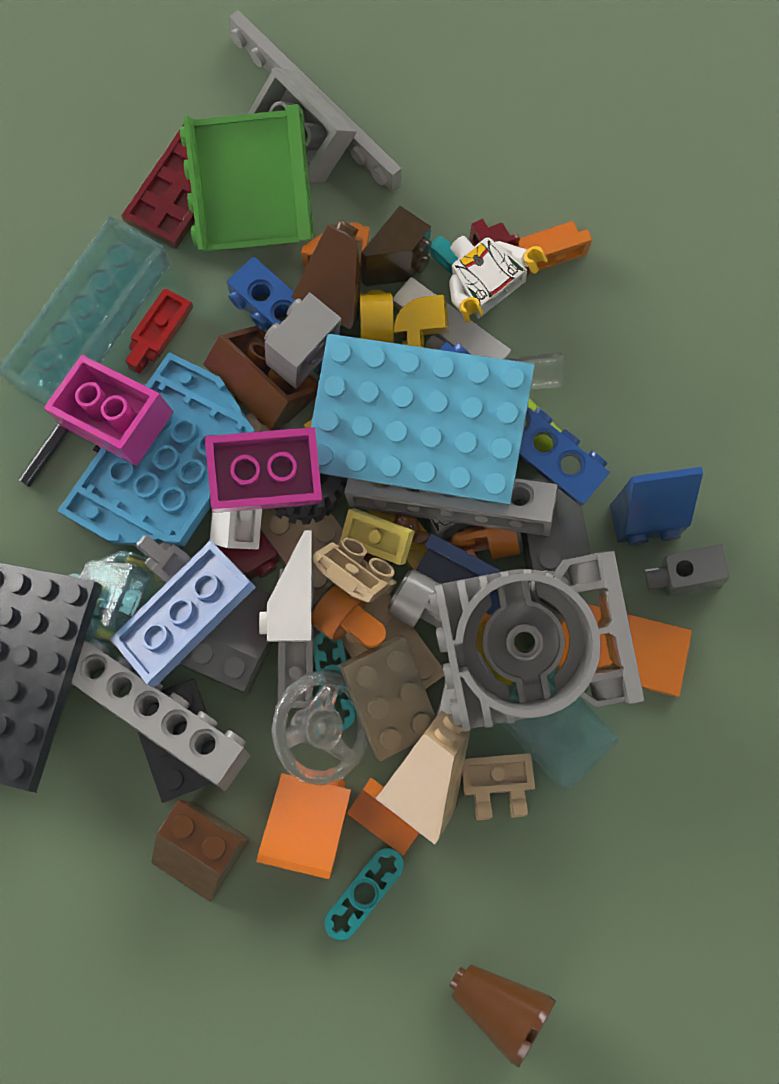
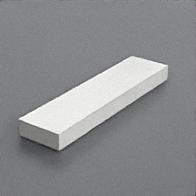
M411 277L393 297V305L401 310L413 299L434 296L436 294ZM447 303L449 333L435 334L436 337L443 342H448L453 347L458 343L471 355L507 359L511 353L510 348L473 321L466 323L463 314Z

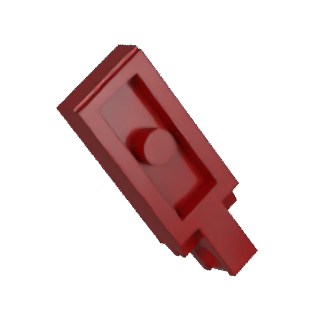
M166 288L161 291L130 336L131 342L128 348L131 352L125 360L128 369L140 374L147 366L149 360L154 363L161 356L193 309L191 301Z

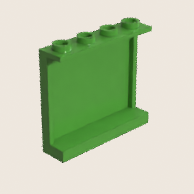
M298 104L285 106L286 110L195 120H192L189 116H183L184 126L180 127V137L183 147L187 148L188 160H184V172L186 179L190 180L192 193H188L187 199L190 212H194L195 225L191 227V235L194 245L198 246V250L211 252L307 243L315 238L303 110Z

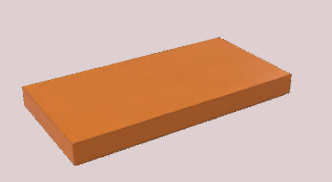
M588 604L598 623L601 618L600 607ZM627 614L642 689L679 697L692 630ZM566 622L561 625L564 632L565 646L562 658L556 666L559 668L565 662L569 650V632ZM600 634V657L597 667L612 663L609 657L605 634Z

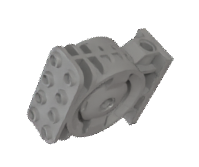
M614 551L599 552L562 560L554 574L532 569L510 570L436 584V592L429 593L433 616H441L443 626L436 629L440 653L448 652L450 662L443 664L447 690L455 688L456 698L450 699L454 726L462 725L463 732L471 731V728L485 726V728L493 727V724L503 722L510 724L515 723V720L550 715L569 706L579 696L595 707L621 702L632 704L644 701ZM566 571L570 584L560 581ZM528 581H534L538 597L551 603L560 612L569 632L568 654L562 667L554 675L556 691L551 694L547 675L556 668L562 658L565 646L564 632L559 620L548 608L532 602ZM495 589L497 590L500 607L489 617L484 627L482 636L483 650L489 664L498 674L506 679L515 681L518 701L510 699L508 685L497 680L486 670L477 652L476 636L478 626L484 614L492 606L490 592ZM596 589L601 618L598 623L588 604L578 592ZM529 632L532 635L533 643L528 650L519 651L515 648L514 638L518 633ZM600 634H605L609 657L612 663L597 667L600 657ZM589 684L592 696L585 692Z

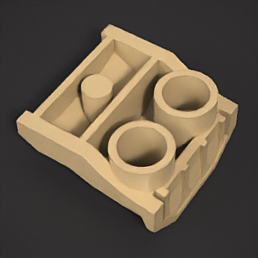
M343 538L340 544L329 543L315 552L311 559L326 578L357 600L371 603L383 594H390L397 583L392 579L394 575L393 567L379 558H372L369 562L364 560L367 553L366 548L362 543L352 538Z

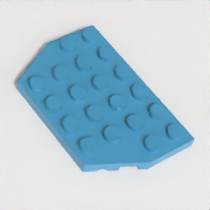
M168 352L145 386L160 393L174 413L140 463L135 466L101 448L57 510L64 517L112 545H136L142 536L148 535L158 544L164 541L171 545L174 543L176 546H185L211 507L205 436L255 432L219 376Z

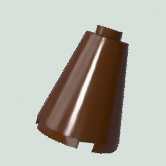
M472 964L466 970L460 967L449 985L454 989L451 997L510 1063L519 1068L555 1005L556 1000L548 994Z

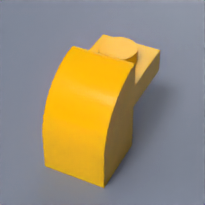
M370 290L367 293H360L361 339L393 343V297L391 293H385L382 290Z
M444 295L424 296L413 299L400 310L395 320L394 333L399 338L407 337V340L403 341L402 345L425 348L424 335L449 333L447 300Z

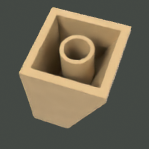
M442 710L376 797L378 801L434 845L439 840L456 809L470 731L463 732L462 725L454 726L452 714H446Z

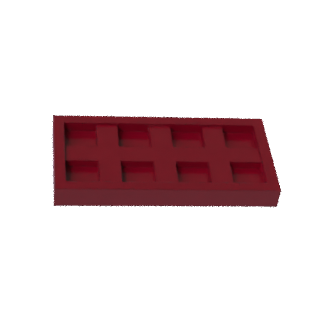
M180 129L121 215L125 223L175 249L178 248L195 222L194 212L191 213L188 206L187 196L188 193L192 192L190 180L186 179L184 172V160H188L187 148L183 147L181 142Z

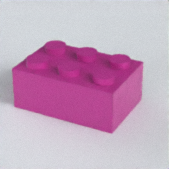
M84 355L79 357L43 408L62 427L135 466L140 463L174 413L160 393Z
M315 427L205 436L210 500L213 513L321 503L322 494Z

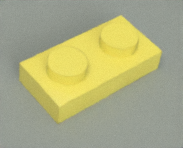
M353 508L348 509L340 542L343 538L355 539L364 545L367 553L402 565L406 563L415 531Z

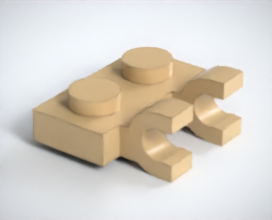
M531 753L465 759L462 772L464 796L474 795L476 821L493 818L490 794L509 792L511 818L528 815L525 791L535 789Z

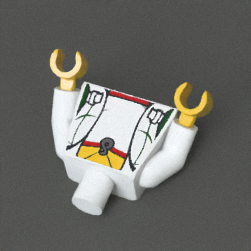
M461 236L450 247L452 252L458 257V260L452 265V276L449 280L451 302L463 314L465 322L470 323L469 315L474 313L479 319L526 282L527 269L525 267H529L530 271L535 274L539 271L536 263L539 261L547 262L548 259L542 248L538 246L527 250L501 241L494 242L490 238H485L476 246H473L465 236Z

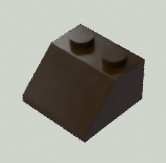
M399 206L361 252L362 284L374 286L408 281L411 277L413 278L417 272L422 273L430 261L428 254L432 245V241H430L431 226L402 206Z

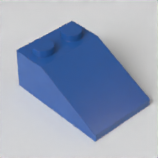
M702 467L632 476L610 504L617 543L628 541L630 546L647 543L649 541L648 538L660 537L661 541L680 538L681 534L691 526L703 476Z

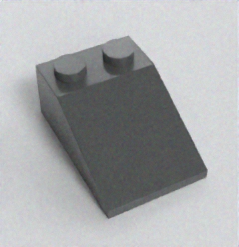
M255 588L180 664L186 669L248 696L273 642H267V634H259L260 612H267V602L272 594Z

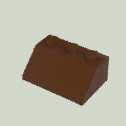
M258 326L219 335L203 365L211 373L219 376L227 389L234 394L237 401L244 404L257 417L258 421L266 425L270 430L289 423L316 398L319 382L310 374L295 389L266 365V340L264 339L266 332Z

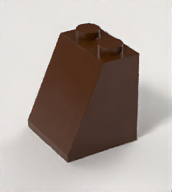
M338 221L337 224H327L291 298L303 300L310 292L341 317V325L351 329L359 318L363 238L357 236L359 231L357 228L344 221Z
M178 800L156 834L151 863L209 902H212L249 843L250 838L194 801Z

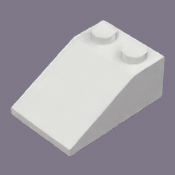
M304 530L267 602V612H260L259 634H267V642L311 641L312 531Z

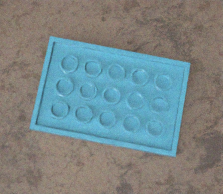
M327 334L311 427H315L319 473L511 505L535 364Z

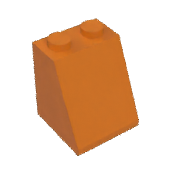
M291 768L290 775L281 773L256 862L330 879L352 790L345 788L346 781L325 777L324 783L310 780L312 773Z

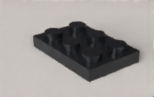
M194 678L161 691L168 697L172 692L182 697L190 704L187 709L196 716L200 711L208 715ZM159 703L150 705L146 711V716L155 714L159 708ZM187 721L178 723L174 727L173 735L182 734L187 727ZM138 732L162 803L169 802L213 784ZM209 740L202 745L201 755H207L214 750L215 740Z

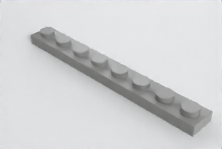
M239 10L229 16L230 36L236 46L239 48L243 47L250 54L253 62L258 67L263 66L270 74L273 68L296 71L357 131L347 147L355 162L359 165H364L379 185H385L391 192L396 190L401 185L402 168Z

